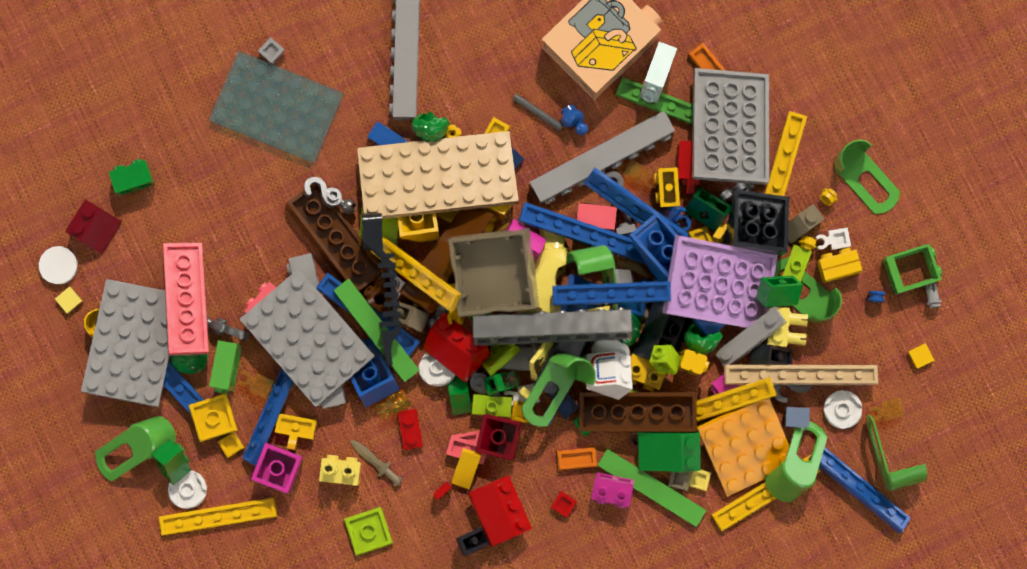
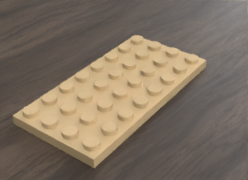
M509 131L442 138L436 142L415 141L357 148L364 213H382V219L519 204Z

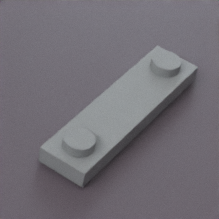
M774 306L715 354L723 366L734 365L787 322L778 308Z

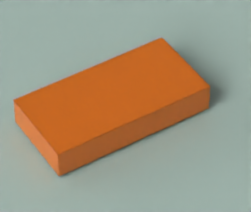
M704 43L688 54L690 59L700 69L726 71Z
M595 447L557 451L559 470L597 467Z

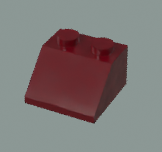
M85 199L65 232L103 254L122 221Z
M484 414L475 452L515 462L524 424Z

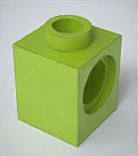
M654 345L649 362L659 374H676L681 357L671 345Z

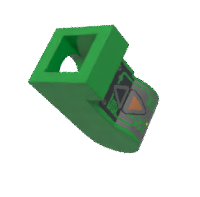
M517 370L483 379L488 396L521 386ZM492 380H494L496 390L491 387Z

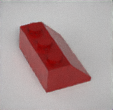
M445 313L431 327L423 347L426 353L463 382H466L491 355L487 345L475 346L473 334L455 320L452 321V324H449L447 314Z
M509 475L467 493L490 547L532 529Z

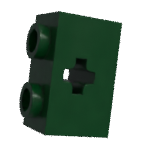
M699 187L687 205L685 213L716 232L728 215L731 206L702 187Z

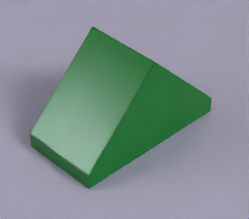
M455 376L448 383L453 415L472 412L467 381L463 382Z

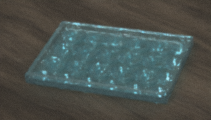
M238 51L209 121L315 164L344 94Z

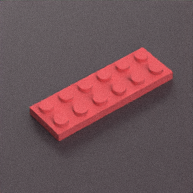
M163 243L168 354H208L202 243Z

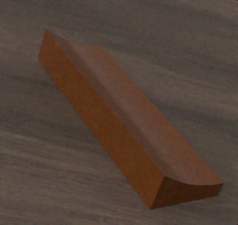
M311 185L312 193L309 198L302 191L286 203L285 209L340 281L344 283L350 279L357 290L361 292L376 280V275L384 269H377L379 261L370 250H363V240L337 207L329 208L325 206L320 197L319 187Z
M481 208L459 210L421 265L448 285L454 284L456 279L452 268L448 239L453 236L489 233L498 223L497 218L494 214ZM410 281L401 291L402 296L431 314L439 306L437 301Z
M580 392V431L697 432V392H628L619 400L597 392Z

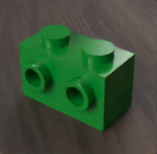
M137 159L132 161L131 165L125 167L124 165H118L112 171H109L115 194L118 196L155 185L149 163L146 160Z
M793 275L761 277L756 298L767 308L798 305L803 284Z
M169 439L152 453V456L161 474L172 485H175L191 471L188 464L190 460L184 454L185 450L179 443L174 444Z

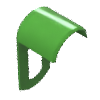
M854 140L848 143L836 156L834 162L835 171L874 214L885 213L898 202L900 191L865 153L872 144L865 140ZM870 171L887 190L889 197L885 202L877 203L859 183L858 178L861 173Z
M600 245L574 250L567 254L566 264L576 262L578 274L602 270V284H607L606 275L609 276L611 284L616 283L615 262L607 246ZM613 304V310L618 309V304Z
M788 258L781 259L776 263L774 277L778 276L779 272L785 269ZM804 272L801 281L810 288V293L805 299H799L798 305L792 306L801 314H808L807 321L811 323L825 322L835 316L841 308V293L837 288L828 292L808 273Z
M558 353L552 356L521 408L528 422L539 427L548 426L575 379L594 386L596 371L593 365L585 359L567 353ZM550 381L555 382L559 387L558 393L545 415L537 416L532 410L546 384Z
M868 414L866 416V424L886 488L892 491L925 482L927 479L925 464L889 473L875 421ZM871 424H872V427H873V430H874V434H875V437H876L877 445H876L875 438H874V435H873V432H872Z
M155 416L131 425L125 432L95 451V460L99 471L112 482L147 458L152 459V453L169 439L175 444L176 434L173 426L167 419L161 416ZM123 444H127L131 448L132 457L115 469H109L105 463V456Z
M809 421L808 428L795 427L785 462H782L766 476V486L770 493L778 500L792 502L814 485L828 437L817 424ZM804 430L812 431L817 436L810 461H804L797 455Z

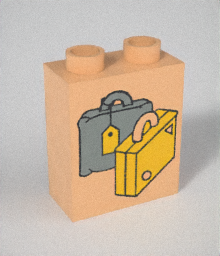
M582 0L542 38L541 48L595 100L659 38L661 29L658 25L662 22V19L650 6L646 5L641 10L632 0Z

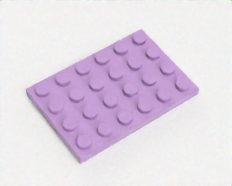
M675 235L668 281H671V302H664L663 313L748 328L769 311V308L764 307L756 298L761 277H774L778 255Z

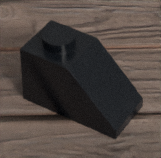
M758 345L750 352V364L792 365L793 349Z
M482 527L456 538L463 557L490 545Z

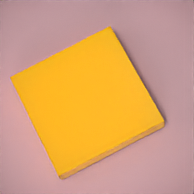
M226 393L189 405L200 442L238 431Z

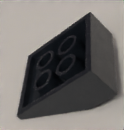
M735 189L727 223L725 245L778 255L777 258L788 252L789 197Z

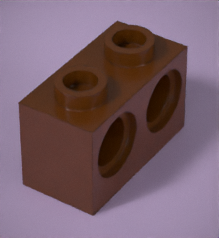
M387 269L381 270L376 275V280L371 286L366 288L363 296L370 305L381 313L388 312L391 308L384 307V302H392L391 297L384 298L385 292H391L390 288H383V283H386L389 278H381V273H387ZM397 276L395 278V282H398L396 292H399L400 296L407 283ZM380 294L379 301L375 302V297Z

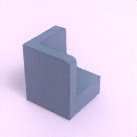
M785 407L783 427L808 428L810 408Z

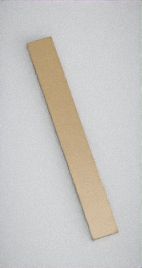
M724 365V385H746L767 377L771 378L773 385H878V366Z

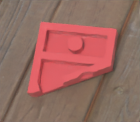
M480 431L452 435L446 455L460 458L463 448L475 452ZM480 453L481 457L478 464L484 465L486 454Z

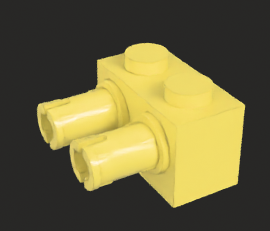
M777 307L787 323L765 340V345L787 347L788 344L805 346L806 340L800 339H805L807 337L806 333L789 332L788 327L790 325L807 327L808 321L803 320L808 319V314L791 313L790 308Z
M327 455V458H322L319 481L359 486L362 462H357L358 458L346 457V461L338 460L339 456Z

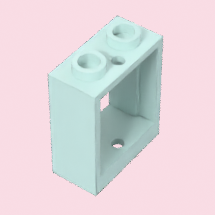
M659 42L639 97L647 102H658L677 48Z

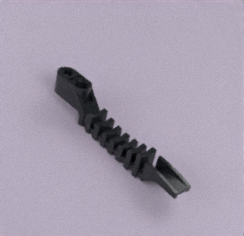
M363 213V250H372L381 259V263L377 264V269H387V273H381V278L390 279V282L383 283V288H390L391 292H385L384 298L391 297L392 302H384V307H392V312H382V317H393V321L379 322V327L394 326V331L381 332L384 355L389 366L393 365L391 345L394 338L400 333L399 326H401V321H399L400 311H398L400 305L397 302L399 292H396L398 282H395L397 272H394L396 263L390 260L394 259V253H385L383 251L382 213Z

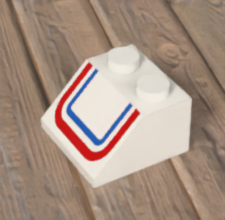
M617 351L592 353L585 356V360L589 361L596 371L594 386L587 384V389L617 400L632 390L630 356Z

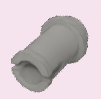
M937 284L925 285L928 300L926 305H929V309L941 307L940 303H942V300H939Z

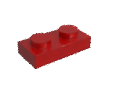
M417 408L399 411L398 418L404 450L423 447Z

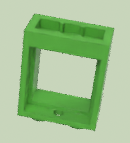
M930 243L882 259L894 295L942 280V270L936 264V252L930 246ZM923 252L931 279L904 287L895 260Z
M218 340L209 387L214 388V392L228 394L229 391L234 392L242 346L239 344Z

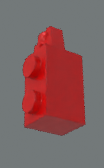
M679 140L677 153L678 181H682V185H686V195H694L695 185L699 186L700 180L692 179V141Z

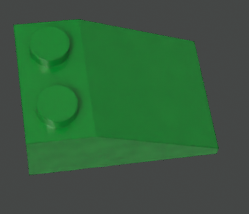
M699 431L637 432L638 470L666 472L701 471Z

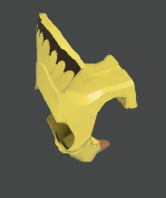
M539 229L540 236L546 239L542 251L534 264L539 306L536 309L518 310L515 312L536 314L541 311L547 313L560 311L561 306H553L552 286H556L555 282L558 276L566 273V258L570 248L565 237ZM555 342L542 343L540 349L531 359V380H537Z

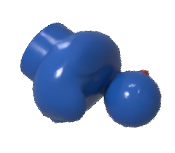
M575 105L565 107L561 111L563 115L561 119L562 125L564 127L575 126V132L578 135H585L588 131V125L583 123L584 114L582 111L577 110Z

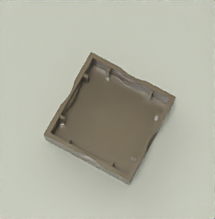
M530 228L453 236L448 239L451 263L456 279L455 290L462 294L457 303L459 317L487 314L492 311L509 312L536 309L539 306Z

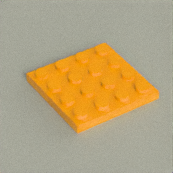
M770 398L734 409L697 427L727 497L766 479L768 474L782 462H785L789 444Z

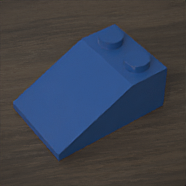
M657 212L633 231L629 237L652 274L659 282L668 281L675 235H679Z
M370 338L362 342L375 357L350 378L365 407L400 390L383 355Z

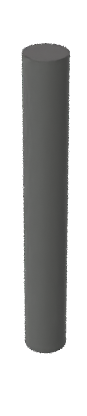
M518 94L513 97V101L558 131L562 129V123Z

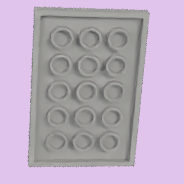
M700 68L693 70L692 179L763 185L769 183V74Z
M299 268L240 318L242 323L315 407L321 404L375 357Z
M106 279L81 393L159 407L170 358L168 354L165 290Z

